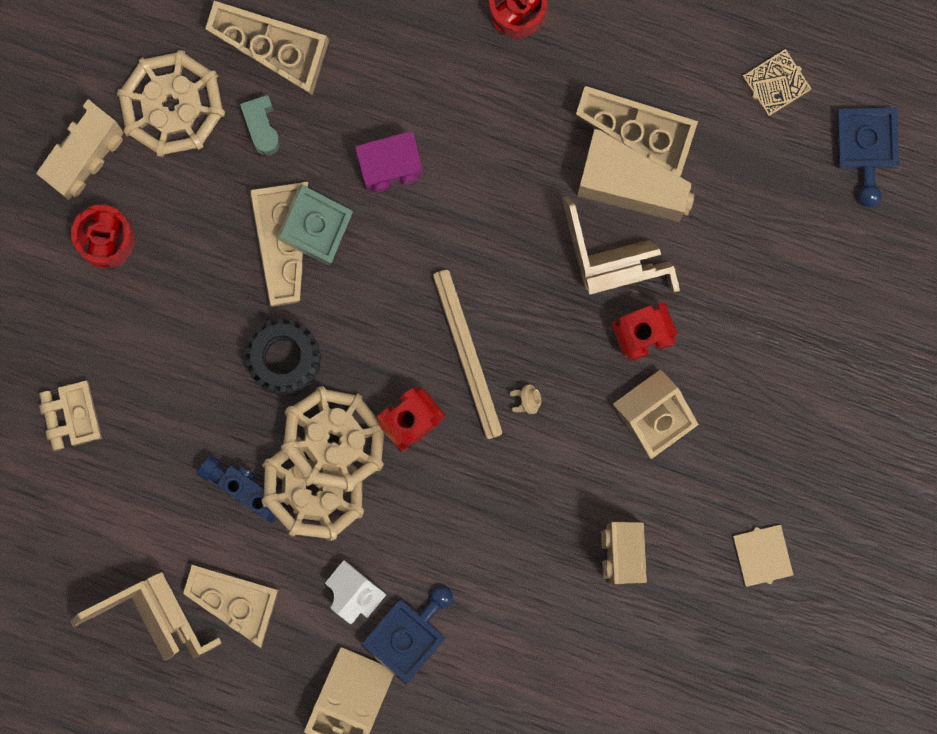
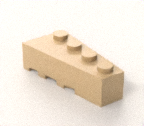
M217 1L213 2L205 28L208 32L313 95L329 43V38L326 35Z
M587 86L584 87L575 116L594 129L601 130L681 177L698 121Z

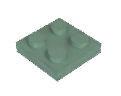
M301 185L295 193L276 239L329 265L333 261L353 211Z

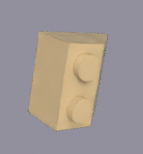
M661 369L613 403L624 424L650 459L699 425L679 388Z

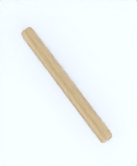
M441 270L433 274V279L485 437L493 439L502 435V429L450 272L448 270Z

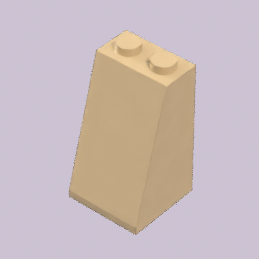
M594 129L578 197L679 222L683 215L688 216L689 211H691L695 193L690 192L692 185L690 182L601 130Z

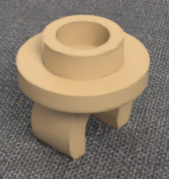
M525 385L522 390L510 392V396H520L522 399L519 407L512 408L513 412L537 413L542 399L540 392L533 385Z

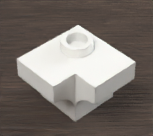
M343 561L325 582L334 593V602L331 609L350 624L355 621L360 613L368 618L386 596L383 591L346 561Z

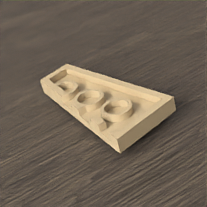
M308 182L250 190L270 307L299 303L303 252L276 238L298 187L304 185L308 188Z

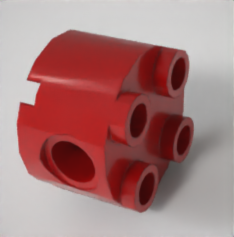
M489 0L488 10L490 20L499 32L511 39L519 40L538 31L544 23L548 4L547 0Z
M93 205L75 218L71 228V240L76 251L89 264L99 268H112L124 264L131 255L135 245V233L131 223L118 209L108 205Z
M666 302L658 303V310L657 308L653 309L651 305L619 318L620 323L617 321L611 323L623 357H628L629 360L635 361L648 356V349L657 347V349L662 350L677 344L675 338L678 336V332ZM645 325H650L652 330L651 336L646 340H642L640 337L641 328Z
M411 388L399 398L402 403L398 407L395 405L391 408L390 406L377 416V419L380 421L378 425L400 453L407 450L410 443L415 444L441 423L440 420L447 417L425 388ZM408 411L415 417L413 425L407 421Z

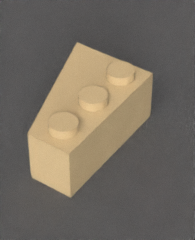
M87 100L83 105L87 111L78 124L74 121L67 129L71 133L61 145L56 144L36 173L67 200L81 193L86 185L84 181L91 173L93 175L96 174L103 166V158L109 151H115L123 141L121 136L124 132L117 122L90 100Z

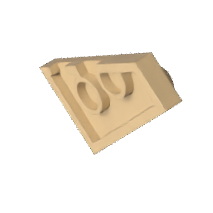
M192 565L183 594L262 648L279 590Z

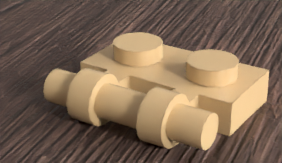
M88 381L59 387L60 400L53 401L51 391L39 393L41 400L39 408L41 415L45 416L48 429L45 433L47 440L51 441L53 451L64 449L62 437L67 435L70 437L72 446L102 439ZM63 409L67 425L59 427L56 411Z

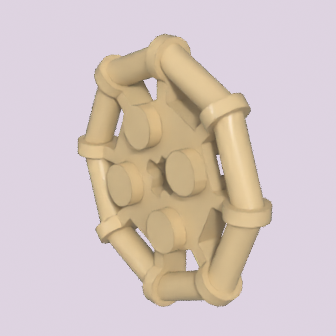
M183 50L146 59L144 57L138 60L139 64L123 87L117 90L116 95L120 100L125 126L123 132L125 135L133 137L156 152L159 157H164L165 154L195 148L200 150L203 148L202 144L219 119L225 115V110L222 108L216 71H211L186 55ZM175 65L174 73L156 76L152 69ZM183 67L199 76L201 80L194 84L182 76ZM147 73L151 81L145 86L142 94L133 93ZM207 87L210 107H205L201 104L199 90ZM168 97L179 100V104L175 105L174 111H170L168 107H163V103L167 101ZM132 101L141 102L143 118L135 121ZM201 114L208 115L195 134L191 128L196 118ZM148 124L161 132L160 140L155 139L143 131L142 128ZM187 132L190 138L167 142L168 136L171 134Z
M320 386L316 387L313 393L294 406L287 407L285 411L287 418L284 444L281 446L283 454L288 455L306 479L305 483L340 488L345 492L353 491L354 486L375 471H381L384 465L382 462L384 431L378 425L380 423L379 420L362 400L363 396L359 393L353 395L328 390ZM327 402L347 405L349 407L346 412L340 408L329 409ZM318 404L320 413L311 419L303 415L307 410ZM354 410L357 411L368 425V429H362L353 418ZM298 424L304 427L305 432L304 439L301 442L296 441ZM330 433L339 437V446L336 443H328L327 440L330 437ZM372 437L370 456L363 452L365 438ZM304 450L315 464L313 468L300 451ZM355 461L363 464L362 467L351 475L348 473L347 467ZM330 467L334 468V471H338L339 476L320 473L319 471L321 468Z
M296 437L297 442L303 441L300 437ZM282 450L270 459H265L262 465L265 469L262 504L271 510L292 537L302 535L326 538L328 541L336 540L337 535L357 518H362L364 514V509L362 508V481L354 486L353 491H350V503L343 500V489L314 484L318 487L319 491L313 496L311 495V490L306 489V486H309V484L305 483L306 479L295 465L289 470L281 467L289 459L287 454L282 453ZM304 450L300 451V453H301V454L304 456V458L306 459V456H305V454H304L305 451H304ZM306 459L307 462L313 468L315 465L311 459ZM353 463L347 467L350 475L358 470ZM326 467L325 469L321 468L319 471L320 473L339 476L338 471L333 470L334 468ZM276 476L282 479L281 494H276ZM282 502L287 506L289 504L294 509L293 513L296 515L295 519L281 505ZM336 509L344 512L334 523L330 522L328 516ZM302 520H317L320 522V525L304 524Z

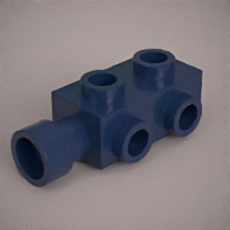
M211 455L205 460L197 472L199 477L206 482L208 480L212 481L271 524L277 517L268 507L256 508V502L264 498V483L262 486H259L252 481V478L255 476L253 473L241 465L238 469L230 466L226 470L220 466V461ZM238 482L239 489L236 492H232V485Z

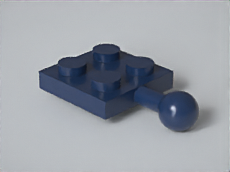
M897 108L838 109L839 169L863 168V187L859 190L858 200L862 206L873 208L880 203L882 198L880 189L875 186V168H897L899 166Z
M439 585L431 590L430 602L419 615L400 599L361 644L362 648L405 685L408 684L446 639L428 621L439 609H445L451 605L453 593L447 586Z

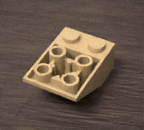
M611 522L607 524L606 529L601 531L602 549H607L608 560L602 561L603 579H609V585L647 583L644 523Z
M341 647L304 733L370 734L394 674L382 664Z

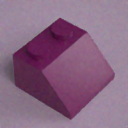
M413 131L355 146L367 191L373 189L374 193L383 192L390 189V184L401 182L402 185H408L419 181L418 177L423 176V169Z

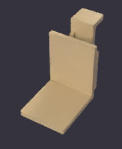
M568 196L562 197L577 262L580 266L585 289L588 290L589 295L665 274L667 275L669 288L673 292L680 291L675 268L669 261L657 265L652 263L640 264V260L661 255L660 249L651 240L587 256L575 203Z
M163 573L141 581L78 613L71 621L72 626L75 627L132 598L164 661L179 652L171 635L174 632L177 633L181 643L186 644L193 659L222 643L220 638H217L202 647L200 646Z

